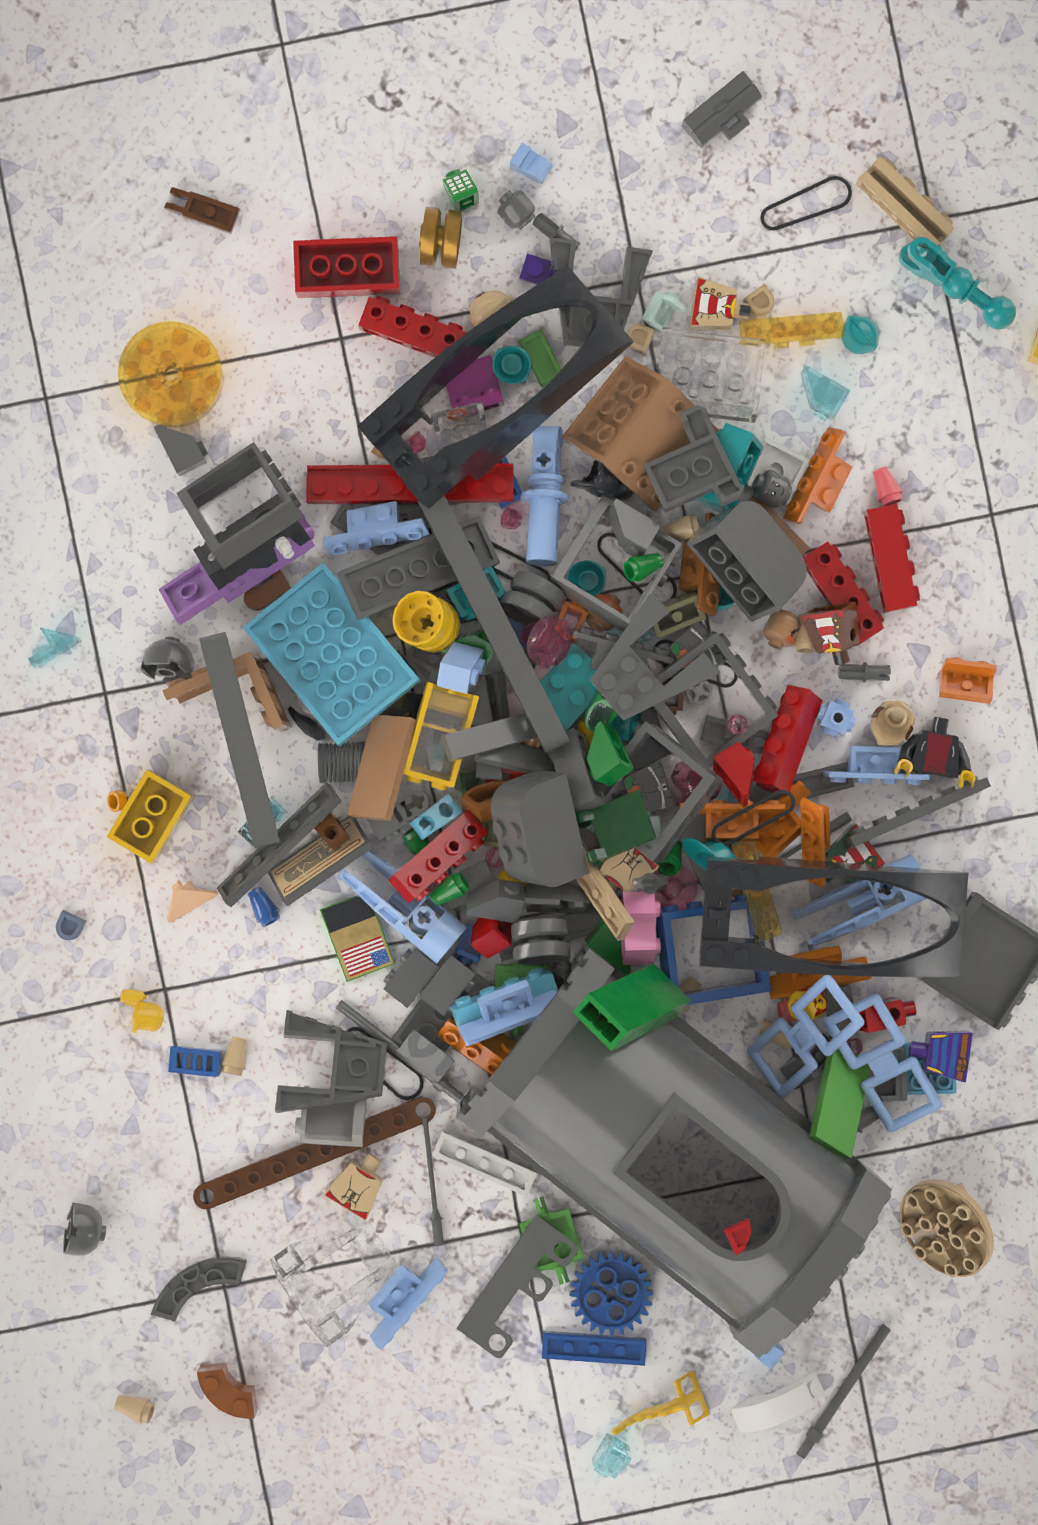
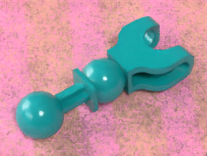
M918 237L900 250L899 262L903 267L919 278L931 282L936 287L941 285L944 293L952 299H960V304L969 300L983 310V319L989 327L1001 330L1009 327L1014 322L1016 307L1010 299L1003 296L992 298L980 290L977 286L981 280H974L973 275L968 269L955 267L957 263L950 259L941 247L928 238ZM907 252H908V257H909L913 262H910V261L907 259V256H906V255H907Z

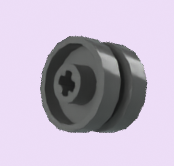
M527 571L516 572L510 582L512 591L505 592L500 601L504 613L529 629L538 632L550 631L555 621L554 613L559 612L566 601L565 594L556 585L536 574Z
M542 918L512 924V941L519 943V945L513 948L514 964L537 966L569 960L571 957L570 945L561 941L569 934L568 922L558 918Z

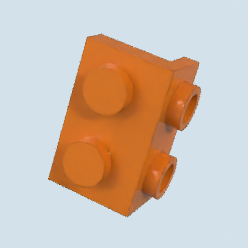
M958 657L946 658L940 670L939 697L990 704L993 698V677L997 671V665L989 664L985 661H966Z

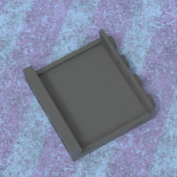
M972 891L966 900L959 977L916 978L988 1025L1000 1030L1001 1027L1005 1028L1012 1018L1010 1013L1014 1006H1019L1026 996L1024 991L1029 983L1033 984L1038 978V933L987 901L979 893Z

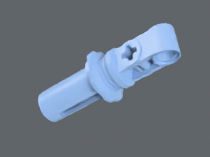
M539 426L533 431L532 474L528 476L529 490L522 492L520 495L522 501L529 503L526 563L530 565L554 566L557 564L560 505L568 503L570 498L568 494L561 492L562 485H564V478L560 476L563 438L561 437L563 430L561 426Z

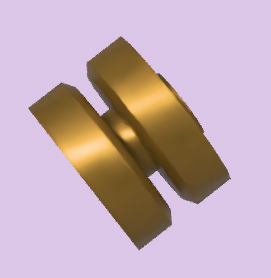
M426 207L419 239L420 265L433 266L437 261L438 250H441L442 266L456 269L463 212L449 209L446 213L445 223L441 225L442 214L440 209Z

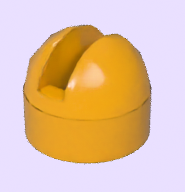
M120 790L109 792L107 803L110 810L113 812L122 811L127 803L128 794Z

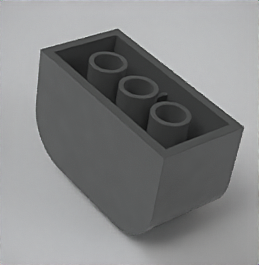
M752 501L741 502L708 519L686 543L751 622L782 609L803 585L806 578V564L799 550L761 505Z
M535 770L509 780L497 788L491 801L493 831L497 836L499 844V856L503 861L507 874L511 878L525 883L557 887L589 874L566 773Z

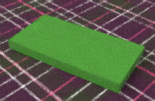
M837 1049L832 1055L826 1057L809 1137L843 1159H850L853 1154L865 1096L861 1083L868 1079L870 1066L867 1063L855 1070L851 1069L839 1049Z

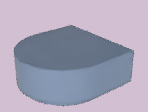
M62 910L56 923V932L64 940L76 939L82 933L87 920Z

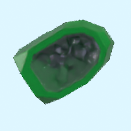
M596 691L584 714L586 727L588 730L595 732L597 723L603 721L610 725L617 713L602 695Z

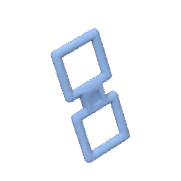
M823 975L792 1005L791 1010L799 1020L793 1028H791L785 1018H778L747 1048L748 1055L780 1098H785L817 1068V1062L809 1052L815 1045L819 1047L825 1056H830L864 1025V1019L831 975ZM826 987L852 1021L829 1043L804 1010ZM780 1031L805 1063L785 1084L780 1082L759 1052Z
M873 993L853 1003L858 1013L874 1006L893 1038L858 1057H855L847 1042L838 1048L851 1069L855 1070L868 1063L873 1071L874 1076L864 1080L861 1083V1088L886 1130L894 1132L939 1110L942 1107V1101L915 1057H910L899 1063L895 1057L893 1050L903 1046L905 1038L880 995ZM843 1009L826 1017L823 1021L832 1039L840 1033L836 1024L849 1018ZM911 1069L930 1102L892 1120L874 1087Z

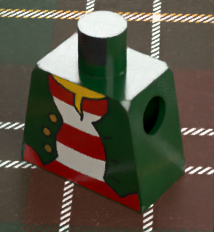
M855 823L851 824L831 844L830 848L825 851V855L830 862L880 866L885 864L869 841L852 848H846L843 839L850 836L849 831L859 827ZM826 878V882L829 883L834 878ZM842 878L847 883L855 880L849 878Z

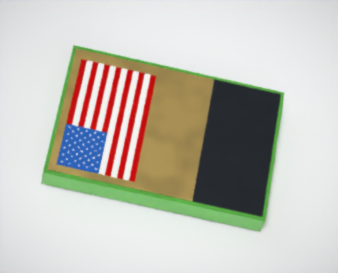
M356 895L319 909L346 982L395 964L377 913L360 896Z

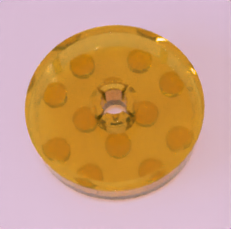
M165 321L143 328L130 339L119 360L118 381L126 402L140 417L154 425L178 428L201 420L214 408L223 389L224 368L217 349L205 334L185 323ZM169 369H176L178 378L166 380L165 373Z

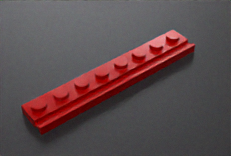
M496 464L478 481L469 474L466 475L445 494L448 503H514V464ZM307 465V504H384L397 501L398 504L418 503L417 498L404 484V481L391 465Z

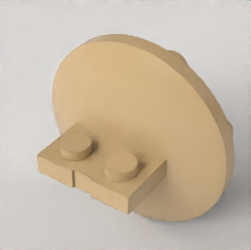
M925 1180L914 1185L904 1195L900 1205V1230L912 1247L916 1258L923 1260L930 1267L953 1278L972 1276L988 1264L994 1249L992 1228L984 1211L967 1193L962 1183L953 1185L942 1180ZM913 1236L916 1245L912 1242L910 1237Z

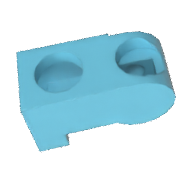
M448 793L412 821L410 825L421 840H423L434 831L446 825L462 813V811ZM445 804H447V805L451 808V812L449 811V809L446 807Z

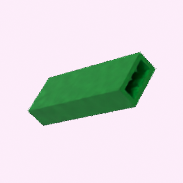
M652 964L588 993L573 1013L613 1051L676 1019L691 999L655 964Z

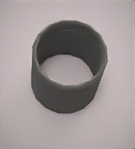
M356 741L355 744L351 742V745L347 742V744L344 743L340 747L336 743L333 745L332 742L330 744L319 743L317 750L319 782L321 784L328 782L329 769V782L332 783L331 748L334 783H336L335 751L337 753V779L340 783L342 774V782H345L344 750L346 781L349 782L348 749L350 756V780L353 782L352 755L354 754V777L356 782L358 774L357 751L359 769L365 742L360 741L358 743ZM340 751H341V772H340Z

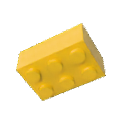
M146 769L109 831L107 838L149 863H156L195 796L154 771Z

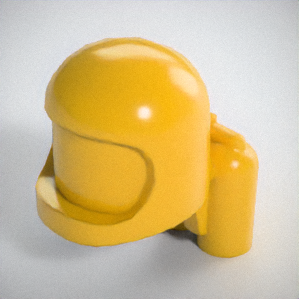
M122 989L120 1002L133 1007L131 1032L137 1033V1030L155 1032L159 1030L164 1021L162 1008L155 1003L143 1002L147 996L140 990Z

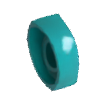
M849 315L842 328L841 339L845 348L850 352L866 354L877 349L880 332L872 319L866 316Z
M505 346L497 349L492 367L496 377L507 384H525L531 370V360L524 349L518 346Z
M579 561L570 569L567 580L596 597L604 590L606 570L594 561Z

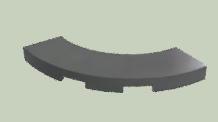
M230 1256L214 1257L186 1267L164 1287L150 1315L176 1321L183 1305L199 1290L218 1284L240 1286L247 1259Z

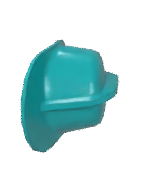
M688 837L683 839L682 842L687 855L705 872L707 856L736 858L729 847L722 843L710 841L702 844L698 840Z

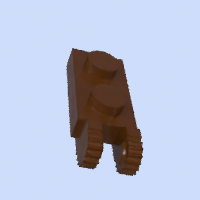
M171 187L169 193L172 196L187 200L184 208L174 203L166 202L164 206L166 210L182 215L183 218L232 234L240 212L238 207L192 191L189 193Z

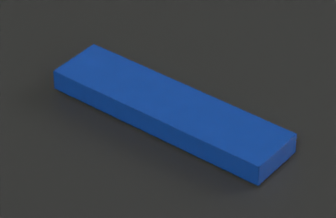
M543 1331L541 1357L542 1359L645 1366L647 1339Z

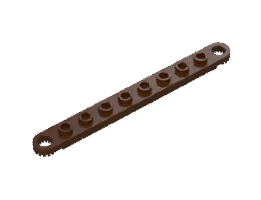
M421 1096L365 1118L363 1147L302 1143L216 1177L197 1186L193 1193L194 1203L201 1209L214 1208L423 1124V1117L417 1115L416 1106L419 1103H427L430 1106L431 1111L426 1116L429 1122L436 1113L435 1103L432 1099ZM201 1190H211L214 1195L213 1201L206 1203L200 1200L199 1194Z

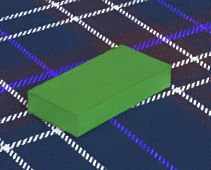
M542 329L518 340L521 348L528 353L531 360V368L542 388L557 375L561 367Z

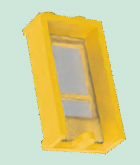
M426 682L403 773L407 775L406 780L421 784L422 779L431 781V787L446 791L447 786L454 788L462 759L449 762L440 737L471 728L479 696L439 687L436 684Z

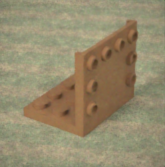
M625 356L561 437L570 445L602 463L654 512H657L662 505L643 464L690 444L679 413L695 405L668 378ZM711 422V424H712V426H713V429H714L715 433L717 434V432H718L719 430H718V429L714 426V424Z
M250 651L234 658L237 677L240 678L249 674L254 686L250 690L255 701L261 703L265 711L261 712L266 726L282 732L292 728L261 657ZM206 667L193 671L191 673L192 678L187 680L178 678L167 683L168 688L162 690L166 700L175 698L181 704L212 690Z

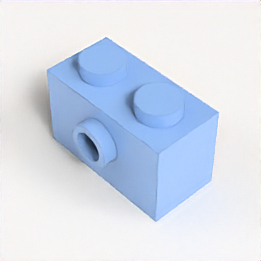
M454 642L440 662L437 686L467 694L472 685L476 686L479 674L482 675L486 665V660L482 659L484 649Z

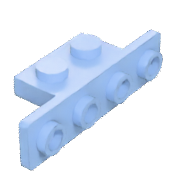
M397 501L348 510V533L324 537L323 542L331 555H341L354 550H367L380 545H393L396 542L418 540L421 537L429 536V529L422 518L400 522L399 505Z
M849 746L848 771H823V776L830 777V782L846 783V778H856L855 783H871V778L881 779L882 784H896V779H906V784L921 785V780H929L930 777L928 774L910 773L905 778L906 773H901V769L897 774L894 773V769L898 764L901 747Z
M525 979L481 996L477 1000L482 1018L459 1026V1032L465 1044L470 1046L536 1020L557 992L552 990L533 998L530 985Z
M437 1257L420 1276L401 1264L368 1303L371 1309L384 1317L370 1335L378 1349L382 1350L386 1344L392 1341L395 1333L403 1324L408 1322L412 1313L427 1299L428 1294L443 1280L448 1270Z

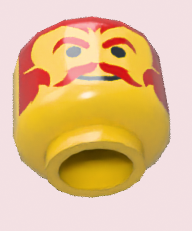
M812 985L793 992L789 997V1012L796 1020L798 1019L792 1012L791 1007ZM823 992L804 1008L812 1021L823 1016L827 1010V999Z

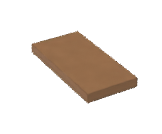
M378 715L371 721L347 815L356 818L391 821L417 723L416 719L412 717Z

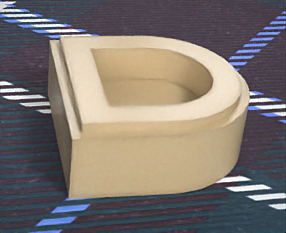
M765 284L743 299L745 304L751 305L750 311L758 316L770 313L775 302L774 296Z
M642 324L631 326L627 334L634 343L629 348L646 355L655 329Z

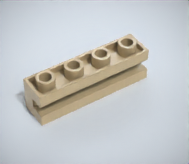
M880 156L859 177L856 185L913 240L918 237H925L939 246L955 229L952 225L953 221L947 214L943 212L940 214L933 207L934 203L928 196L917 192L915 184L908 177L905 176L903 178L896 171L897 167L891 160H884Z

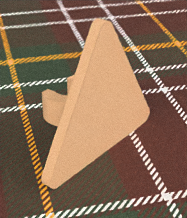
M178 880L172 886L173 894L167 914V921L173 922L218 895L217 891L194 888L190 881H187L183 886L182 882Z

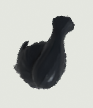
M597 460L593 461L591 472L587 477L584 476L582 480L570 482V486L585 489L597 497H602V495L606 497L613 496L618 500H626L634 494L602 463L598 470Z

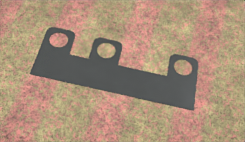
M535 1215L456 1329L494 1357L502 1358L512 1345L513 1339L509 1334L496 1326L495 1322L519 1289L535 1301L540 1302L544 1300L553 1287V1282L535 1268L536 1264L543 1254H546L561 1266H567L578 1251L577 1244ZM565 1242L570 1246L571 1252L567 1258L562 1259L555 1255L554 1247L557 1243ZM536 1277L543 1279L546 1285L544 1292L540 1294L533 1293L529 1288L531 1279ZM495 1334L503 1336L506 1342L505 1347L500 1351L493 1350L489 1345L490 1337Z

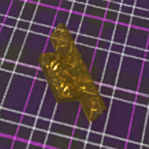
M842 312L751 319L739 322L740 343L743 347L774 344V349L788 348L790 342H799L800 346L815 345V340L835 339L844 336Z
M737 841L729 845L730 850L737 859L758 860L759 853L755 841ZM770 889L763 891L743 890L758 940L765 941L782 935L783 931Z

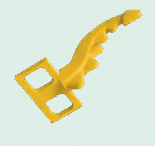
M694 1370L673 1381L679 1398L646 1408L627 1417L611 1429L612 1435L619 1434L627 1426L633 1425V1423L667 1416L682 1410L686 1414L689 1425H693L708 1416L710 1413ZM690 1377L693 1391L685 1395L681 1387V1381ZM699 1401L703 1413L694 1419L690 1411V1405Z

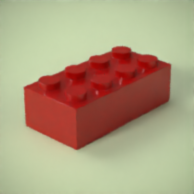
M397 236L293 240L295 294L297 298L401 294Z

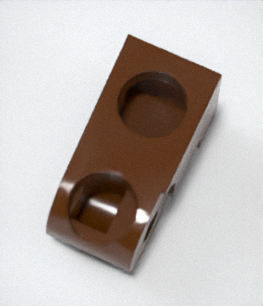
M281 570L272 574V579L261 586L252 587L245 592L244 603L248 608L254 611L262 610L292 588Z
M333 812L328 814L314 828L334 851L350 838Z

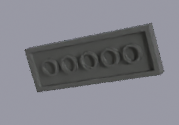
M480 516L459 523L482 570L490 566L495 567L499 565L500 560ZM434 534L337 572L338 579L357 621L397 606L399 601L408 593L415 591L430 593L457 582Z

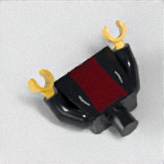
M941 717L933 718L931 731L919 730L918 733L910 736L901 746L898 764L894 769L895 774L900 769L905 770V778L909 776L911 771L948 778H958V775H960L958 781L960 788L963 787L964 780L969 781L971 788H973L976 779L975 774L971 770L970 759L964 744L959 741L958 736L947 734L949 719Z

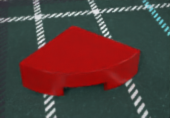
M748 1218L723 1229L736 1256L746 1248L750 1240L751 1224Z

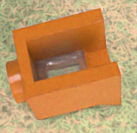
M565 601L550 634L571 644L575 643L577 637L571 634L572 628L579 629L580 626H583L589 612L574 601H571V603Z

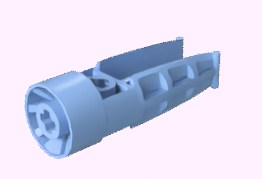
M371 851L362 855L366 861L387 879L398 871ZM342 869L337 877L339 881L343 879L377 914L436 964L467 929V926L442 905L436 906L428 894L419 902L414 898L408 904L396 890L388 900L393 906L391 907L345 869ZM435 912L440 916L439 919L435 916ZM424 917L427 921L420 924L418 920ZM408 921H409V927H410L411 930H409V929L405 926ZM417 935H422L423 939L421 940Z
M912 854L885 865L921 869ZM855 879L817 898L799 910L793 909L792 913L793 919L797 920L868 888L869 891L847 901L849 909L854 915L874 905L877 907L809 939L808 949L812 951L813 946L858 931L927 898L875 882L873 888L870 881ZM881 889L890 890V895L886 896L885 893H881ZM897 898H900V903L883 910V906H890Z

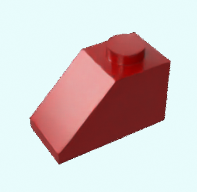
M737 742L713 757V770L724 780L723 783L744 808L748 805L755 757L749 748H744L740 742Z
M479 917L472 926L470 944L475 951L480 952L489 959L511 946V925L513 923Z

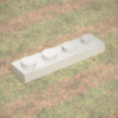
M443 1130L432 1153V1156L526 1197L537 1175L535 1170Z

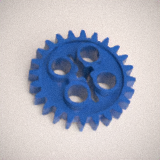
M609 1250L608 1257L605 1258L600 1251L598 1260H595L590 1255V1264L587 1265L581 1262L583 1272L575 1271L574 1275L578 1280H571L570 1285L575 1287L576 1290L569 1291V1296L577 1298L570 1302L571 1307H579L575 1311V1316L584 1315L581 1324L584 1325L590 1322V1331L599 1327L600 1335H603L606 1329H609L611 1337H613L615 1329H618L621 1335H624V1327L626 1326L633 1331L632 1323L634 1321L642 1324L640 1314L649 1315L644 1306H652L653 1304L647 1297L654 1295L653 1290L646 1289V1287L652 1285V1281L650 1279L644 1280L648 1275V1271L643 1270L639 1272L642 1265L639 1261L633 1265L632 1255L624 1260L622 1251L619 1252L617 1257H614L612 1250ZM603 1270H611L614 1274L613 1278L609 1281L601 1280L599 1275ZM591 1282H597L599 1285H601L608 1291H611L613 1288H615L617 1296L625 1300L631 1301L632 1304L627 1305L614 1295H612L610 1298H607V1292L602 1288L593 1286ZM628 1282L636 1285L635 1291L631 1294H626L622 1291L623 1285ZM592 1292H596L601 1296L600 1301L596 1304H591L586 1299ZM614 1305H619L624 1310L621 1315L612 1316L609 1313L610 1308Z

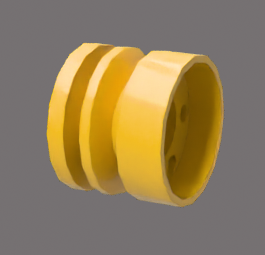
M415 591L408 593L399 601L394 609L392 620L398 637L423 651L432 653L444 651L453 644L458 636L460 620L454 606L429 592Z

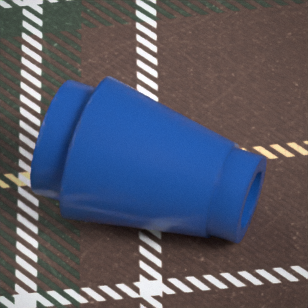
M261 887L255 888L247 894L256 921L262 927H266L280 919L278 913L280 910Z

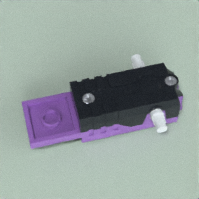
M276 494L266 502H262L259 497L253 498L251 500L253 510L226 527L227 530L217 533L216 537L220 543L224 542L284 501L279 494ZM299 510L303 518L225 569H223L212 554L206 542L201 547L199 545L194 548L193 551L200 562L158 589L177 623L182 625L223 597L228 603L315 547L312 541L315 531L306 521L302 511Z

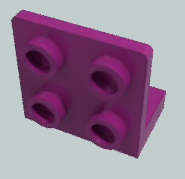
M490 355L476 359L464 371L446 384L452 409L459 407L468 409L467 413L460 417L504 406L502 392L493 371V360ZM460 410L454 411V412H453V415L460 414L461 411H460Z

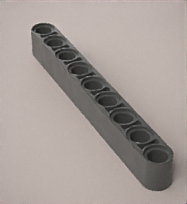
M222 632L199 638L253 846L258 848L278 843L280 840L227 634Z

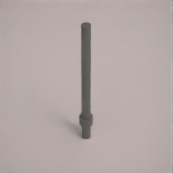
M343 1000L336 1006L337 1010L373 1038L387 1043V1048L433 1083L432 1087L437 1091H443L457 1103L463 1098L464 1094L448 1083L449 1079L445 1076L439 1082H436L398 1053L397 1050L401 1045Z
M884 1324L881 1325L816 1424L811 1426L805 1434L807 1437L796 1452L798 1456L805 1459L815 1443L820 1442L824 1436L823 1431L891 1331L889 1327Z

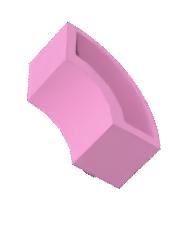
M622 892L621 903L634 920V924L627 937L621 940L623 965L654 964L656 954H660L661 950L660 938H656V917H660V902L655 901L654 893Z

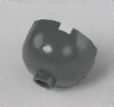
M165 637V639L158 640L148 646L145 650L140 670L152 679H155V675L165 677L163 682L166 683L178 678L187 680L189 677L192 678L194 658L189 648L181 643L178 638Z
M72 1203L67 1216V1220H69L68 1227L64 1232L63 1253L72 1256H83L93 1252L97 1248L99 1241L105 1240L106 1226L102 1225L101 1215L95 1208L86 1204Z

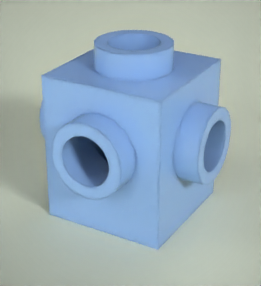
M836 698L835 702L828 701L826 705L822 704L816 717L819 719L817 726L823 728V733L835 738L837 735H845L846 731L851 732L856 718L852 716L855 711L849 709L850 704ZM835 713L842 715L841 722L837 723L834 721L833 716Z

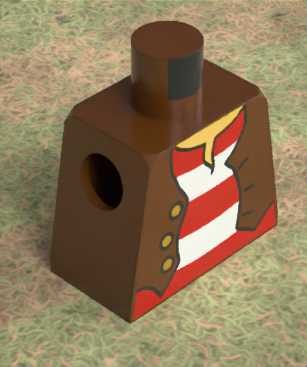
M855 601L813 607L801 615L803 624L817 653L832 652L835 665H842L850 661L847 650L859 643L860 640Z

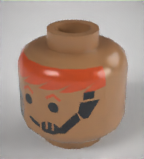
M608 593L607 595L598 594L595 597L623 614V610L619 605L621 601L615 595ZM588 611L589 613L585 621L595 631H610L614 628L610 623Z
M783 609L770 614L763 630L764 637L769 640L768 645L778 650H782L783 647L793 646L801 627L798 616Z

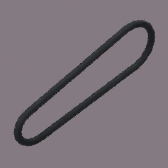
M828 177L764 208L760 216L761 223L766 229L774 231L840 209L847 205L851 199V186L842 177ZM831 180L843 182L848 189L847 199L840 205L775 227L765 223L764 215L768 210Z
M605 533L600 536L597 541L598 552L642 595L644 591L634 581H629L625 573L601 549V542L605 537L610 536L617 539L614 533ZM668 576L667 579L673 586V594L670 598L672 599L676 597L677 586L672 577Z
M351 1027L346 1030L348 1032L359 1031L363 1035L373 1038L360 1027ZM387 1048V1053L418 1076L420 1085L417 1092L411 1096L399 1094L385 1080L384 1085L400 1099L411 1100L416 1098L423 1089L424 1081L422 1075Z

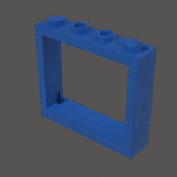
M750 894L735 895V900L731 901V911L747 910L750 938L752 934L757 935L759 943L765 946L760 899L750 898ZM702 901L686 903V908L678 909L677 905L662 907L663 911H660V917H656L657 938H660L661 945L659 954L660 968L678 988L679 982L671 920L701 916L703 914ZM754 970L755 981L683 993L691 999L688 1004L691 1005L771 992L769 971Z

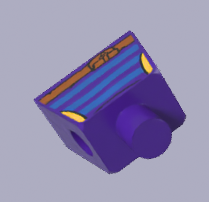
M965 1030L926 1032L925 1043L910 1042L909 1056L922 1058V1068L924 1070L966 1082L973 1033Z

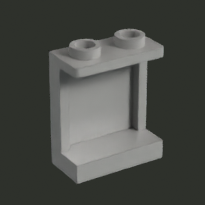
M367 1099L302 1109L301 1118L296 1117L295 1133H299L300 1143L363 1147Z

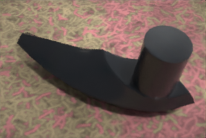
M289 706L287 710L290 716L306 735L317 741L327 740L325 733L315 721Z

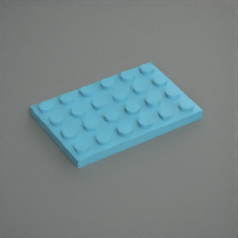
M324 563L320 564L242 627L339 747L420 682V679L369 617L360 621L356 620L341 583Z

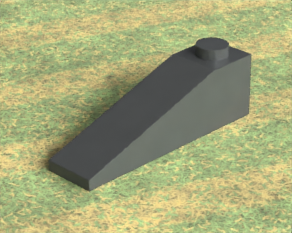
M568 883L557 887L526 884L525 906L527 912L600 915L582 888Z

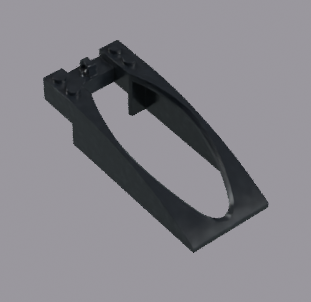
M567 267L520 295L455 341L396 390L357 427L392 466L417 500L429 509L466 475L469 474L476 481L483 477L633 344L634 341L575 273ZM562 307H582L591 312L593 317L592 328L571 359L542 390L505 419L468 438L444 446L426 463L402 436L420 418L429 425H432V418L422 407L522 318Z
M707 856L699 964L706 967L821 975L959 977L969 873L758 856V860ZM849 878L895 886L932 900L943 907L950 916L949 931L936 943L901 957L874 963L794 958L761 945L755 934H752L751 938L728 937L732 889L763 891L775 886L808 879Z

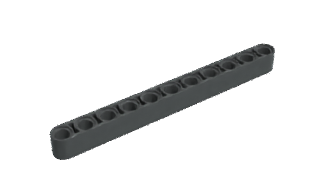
M445 495L429 509L418 501L442 552L545 753L547 754L569 743V738Z

